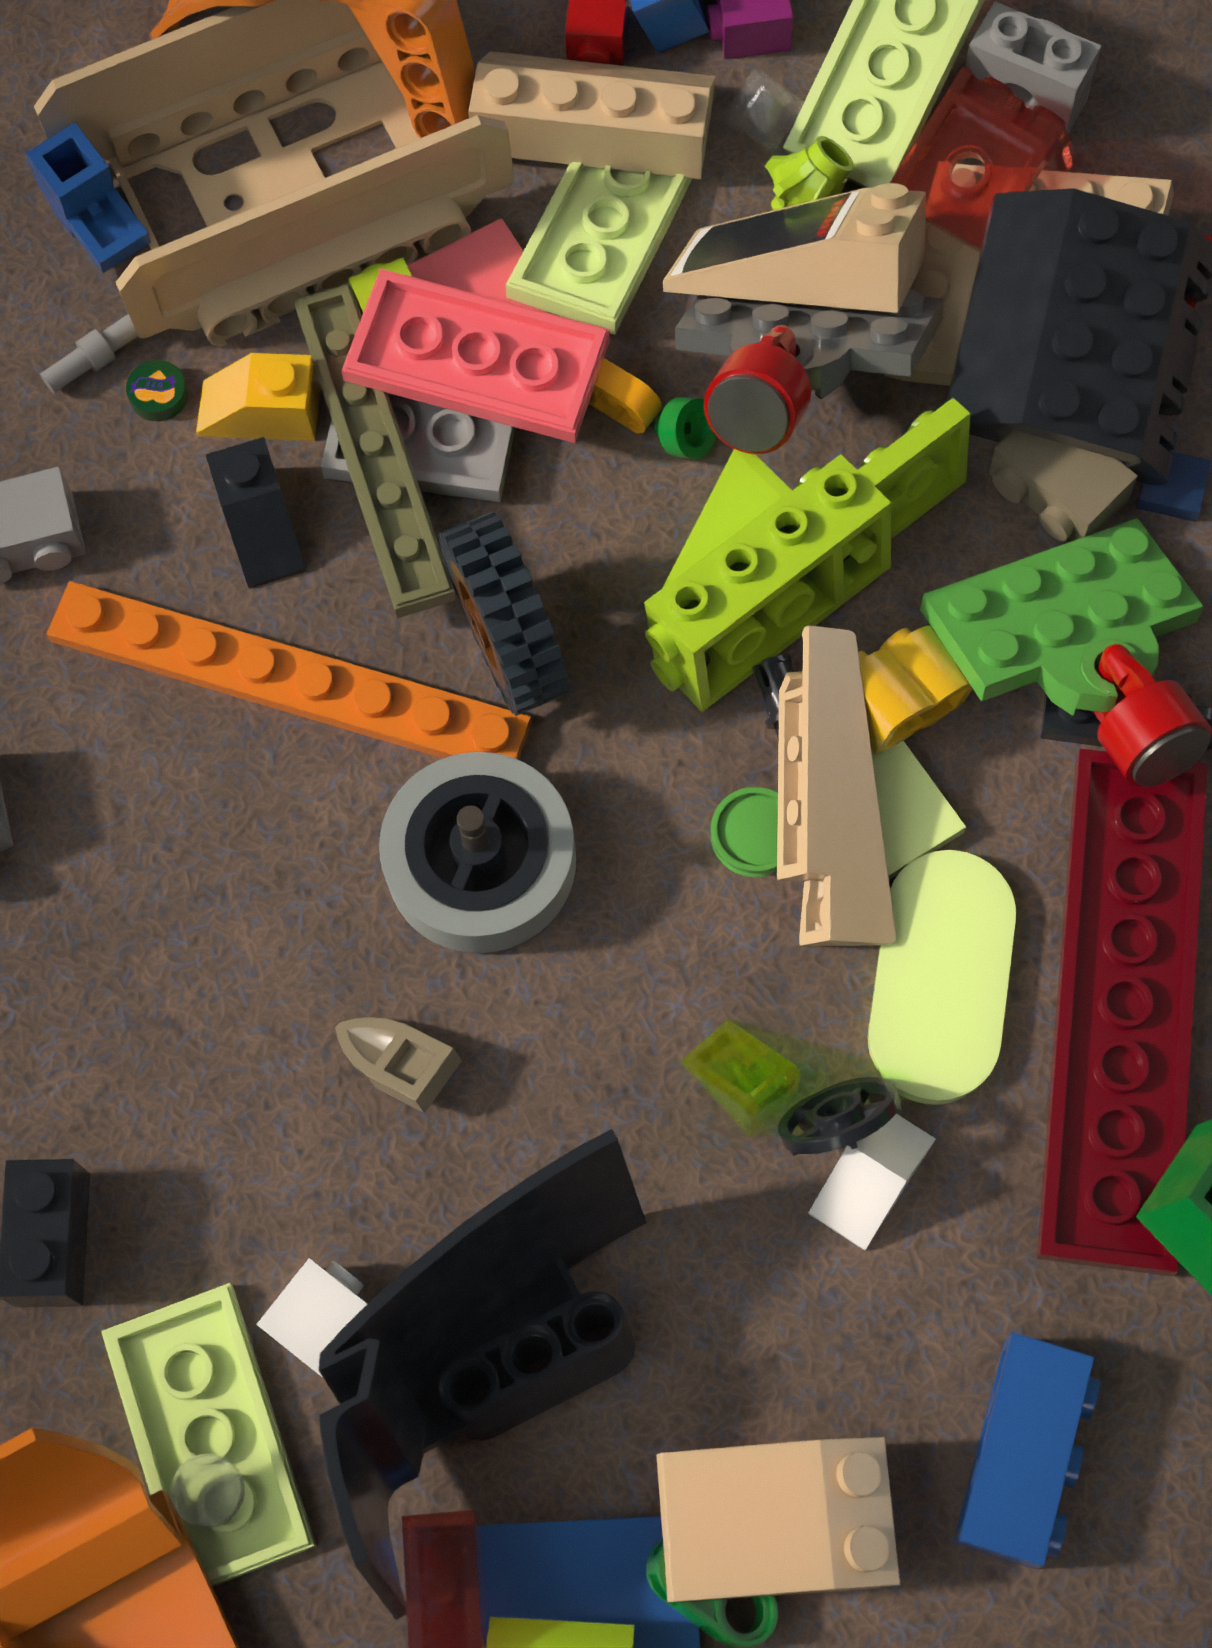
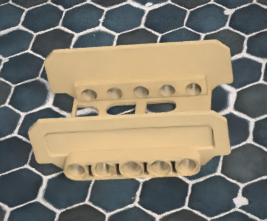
M276 0L257 7L234 6L53 79L34 105L47 139L74 122L78 125L103 160L110 162L134 214L149 233L151 240L149 246L151 250L136 256L116 281L120 295L139 338H148L169 328L189 331L203 328L208 341L212 345L218 347L227 345L225 340L242 332L246 337L281 322L280 316L296 310L293 302L295 299L348 284V278L361 274L364 269L373 264L389 263L403 257L406 264L409 265L470 234L471 228L465 217L475 209L485 196L508 187L514 181L509 130L504 121L476 115L423 138H419L416 135L402 92L350 7L334 0ZM316 102L326 103L336 111L335 121L329 128L283 148L269 120ZM377 125H384L396 149L329 177H324L312 154L313 152ZM245 130H248L261 156L215 175H205L197 171L193 164L196 154L204 147ZM155 167L182 175L207 226L204 229L160 247L128 181V178ZM233 195L240 196L244 201L242 207L235 211L228 210L224 206L225 200Z

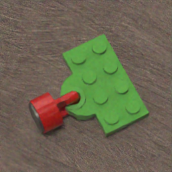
M1138 518L923 594L920 611L981 702L1037 681L1049 699L1072 716L1075 709L1093 711L1101 722L1097 733L1098 740L1129 784L1152 787L1168 782L1194 765L1208 748L1212 728L1183 687L1176 681L1164 680L1156 682L1153 679L1158 666L1159 644L1155 637L1198 622L1203 605Z

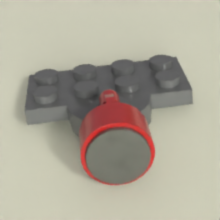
M909 290L899 312L892 313L698 295L675 327L676 350L729 356L706 391L704 398L706 419L717 437L733 449L749 454H765L779 449L789 440L810 404L811 390H815V395L819 399H823L840 387L850 370L911 377L942 322L943 298L925 297L918 291Z

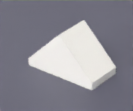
M895 1114L878 1131L858 1141L856 1149L852 1150L849 1146L846 1147L808 1214L858 1247L866 1250L936 1139L898 1114Z

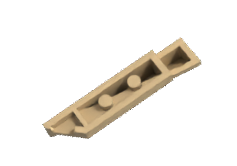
M809 625L804 627L802 632L803 670L800 672H786L779 690L777 880L804 881L799 935L800 946L892 944L896 940V931L856 635L850 630Z

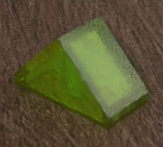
M730 1020L725 1021L680 1061L683 1067L748 1137L798 1092L801 1073L796 1065Z

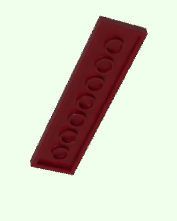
M1080 748L1076 756L1036 1259L1171 1277L1178 1273V1260L1136 1216L1186 1142L1208 763L1196 762L1185 772L1168 782L1152 787L1133 786L1127 782L1107 751Z

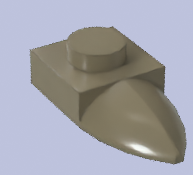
M355 1018L339 1022L335 1027L338 1041L344 1054L356 1069L368 1077L375 1088L423 1113L427 1111L462 1062L453 1047L404 1023L388 1018Z

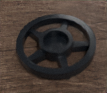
M862 1077L839 1082L795 1104L780 1120L778 1133L784 1147L793 1156L798 1154L824 1153L845 1146H849L853 1150L858 1147V1141L878 1131L896 1113L901 1112L900 1096L894 1083L881 1077ZM869 1093L886 1096L884 1101L864 1105L870 1095ZM800 1122L803 1125L812 1126V1128L799 1136L792 1134Z

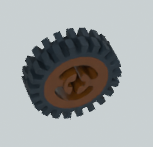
M492 511L439 533V542L442 546L441 551L446 561L448 573L454 582L452 585L463 606L462 611L466 621L471 626L472 635L482 651L485 663L489 666L492 678L512 714L514 713L515 716L569 694L570 685L566 677L568 675L566 667L561 660L560 647L552 635L554 630L551 622L545 616L539 593L536 594L532 585V576L528 568L524 567L522 555L517 545L513 544L511 534L507 527H504L502 519Z

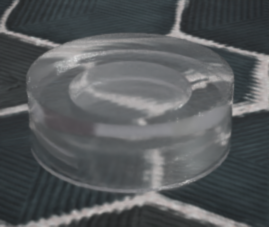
M215 1454L196 1455L185 1461L176 1471L171 1484V1500L177 1513L187 1522L201 1527H216L229 1521L238 1512L244 1498V1481L238 1468L229 1460Z

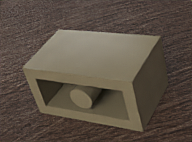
M1013 430L995 447L989 474L993 476V484L999 493L1013 503H1018L1022 500L1039 514V522L1045 531L1059 541H1065L1067 538L1070 541H1074L1097 533L1129 501L1137 479V475L1118 459Z

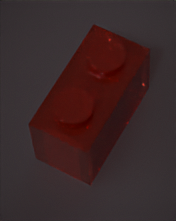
M475 1510L402 1516L408 1647L486 1648L487 1621L480 1515Z

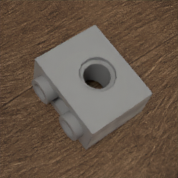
M994 1L969 44L960 99L1064 143L1088 99L1101 45L1070 33L1050 21L1034 18Z

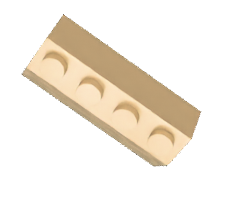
M490 51L477 63L468 113L469 118L479 115L504 121L509 130L512 158L560 164L578 162L582 163V166L605 168V166H611V169L641 173H645L646 170L651 171V174L668 176L680 174L688 178L701 179L716 76Z

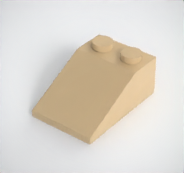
M885 1437L823 1439L656 1454L667 1602L853 1591L900 1585Z

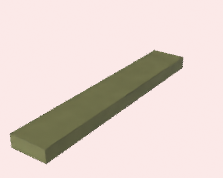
M348 283L293 300L396 617L401 618L455 601V592L387 392L346 382L343 379L342 368L362 318L351 284Z

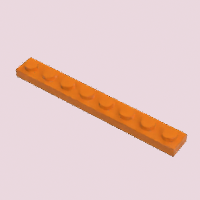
M72 581L68 582L46 633L49 640L56 644L442 759L461 753L490 752L519 760L532 725L531 716L520 714L515 716L510 710Z

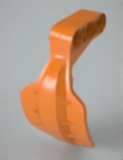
M169 0L163 17L149 35L152 40L175 31L179 28L181 20L186 16L215 6L257 7L276 0ZM334 0L348 5L402 92L412 127L419 138L469 119L468 111L476 71L457 0Z

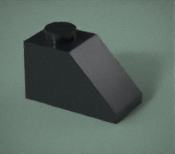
M261 437L205 454L248 588L306 572L307 569L265 438Z

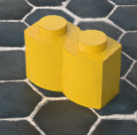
M930 625L913 632L908 628L900 629L890 636L878 651L867 655L865 651L858 652L870 744L875 754L896 746L917 730L935 724L964 703L973 690Z

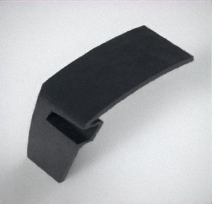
M613 1129L589 1140L551 1162L468 1218L374 1297L320 1352L319 1373L339 1403L338 1406L320 1414L319 1417L326 1473L341 1528L355 1567L395 1620L409 1614L401 1588L390 1538L388 1504L391 1496L398 1488L419 1477L424 1453L461 1434L472 1440H487L496 1437L617 1375L628 1367L634 1357L636 1346L634 1337L618 1301L605 1292L591 1291L580 1295L568 1269L607 1244L647 1223L620 1143ZM598 1328H613L611 1333L603 1340L597 1342L586 1341L589 1334ZM541 1358L551 1359L548 1366L542 1371L534 1374L525 1373L527 1367L535 1360ZM481 1389L489 1390L486 1397L478 1404L463 1406L466 1398L474 1391Z

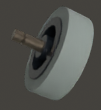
M469 752L440 759L417 772L401 787L391 801L382 822L379 840L380 862L392 898L405 920L416 931L443 947L468 953H487L519 945L531 939L549 925L557 916L570 894L576 871V851L573 827L567 807L558 791L545 776L528 764L513 757L490 752Z

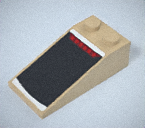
M885 183L874 188H862L697 229L664 278L663 292L898 313L925 260L926 192L909 191L904 185Z

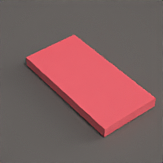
M380 269L342 368V374L346 382L575 443L610 342V329Z

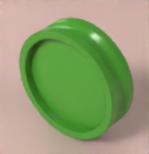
M747 787L731 793L718 805L711 822V843L716 856L728 869L743 876L764 877L777 872L778 792L763 787Z

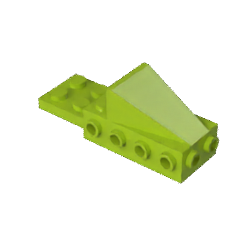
M952 398L935 412L929 410L921 414L911 424L907 433L889 447L881 446L872 451L862 462L858 470L840 454L823 468L818 466L808 471L800 479L794 490H791L755 454L744 453L734 449L663 588L644 602L649 627L645 631V636L653 649L654 655L651 667L661 683L672 692L679 688L701 712H704L751 676L754 665L762 664L761 661L777 656L802 636L804 627L809 625L816 626L890 569L891 539L966 482L970 412ZM705 659L709 661V664H708L707 667H706V661H705Z

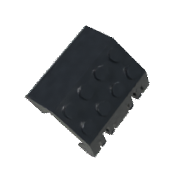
M1075 188L997 193L993 197L946 403L954 398L970 412V435L999 443L1009 433L1016 430L1125 461L1123 464L1137 475L1136 481L1150 485L1167 484L1173 461V455L1170 451L1176 447L1178 435L1176 434L1177 432H1173L1174 430L1158 414L1178 416L1184 410L1186 399L1181 394L1188 391L1198 345L1195 335H1199L1203 322L1201 317H1198L1199 314L1186 301L1203 302V300H1207L1211 284L1206 280L1212 278V244L1191 222Z

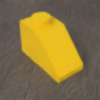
M250 353L203 380L196 431L197 436L252 439L264 437L265 439L315 441L321 387L312 356Z

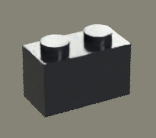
M74 1159L6 1160L0 1237V1299L16 1308L83 1306L90 1173Z

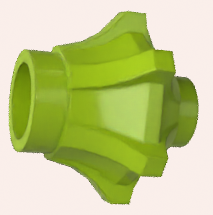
M819 136L811 146L807 145L796 153L772 156L764 166L769 171L774 183L773 192L776 196L771 201L772 209L777 210L841 194L847 181L846 177L854 168L849 154L834 140L825 136Z

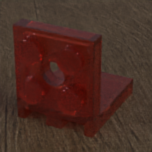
M963 66L890 183L904 185L909 191L926 192V221L981 253L993 197L997 193L1029 191L1042 170L1071 172L1076 164V160L1070 143L1071 139L1066 130V122L1060 116L1041 105H1035L1034 109L1031 110L1026 107L1023 100L1016 97L1015 92L1001 81L991 76H986L981 81L975 77L973 71ZM965 158H977L985 164L984 176L972 187H960L952 181L954 167Z

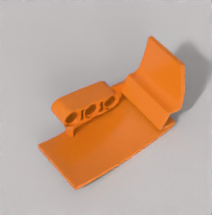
M30 1428L0 1445V1648H240L172 1500L162 1489L148 1496L140 1471L131 1460L101 1444L61 1432Z

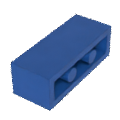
M1013 1332L1004 1340L953 1544L1032 1569L1044 1567L1046 1555L1053 1558L1058 1557L1067 1525V1516L1057 1513L1063 1486L1074 1488L1084 1453V1447L1073 1443L1080 1417L1088 1420L1091 1418L1100 1388V1379L1090 1376L1094 1357Z

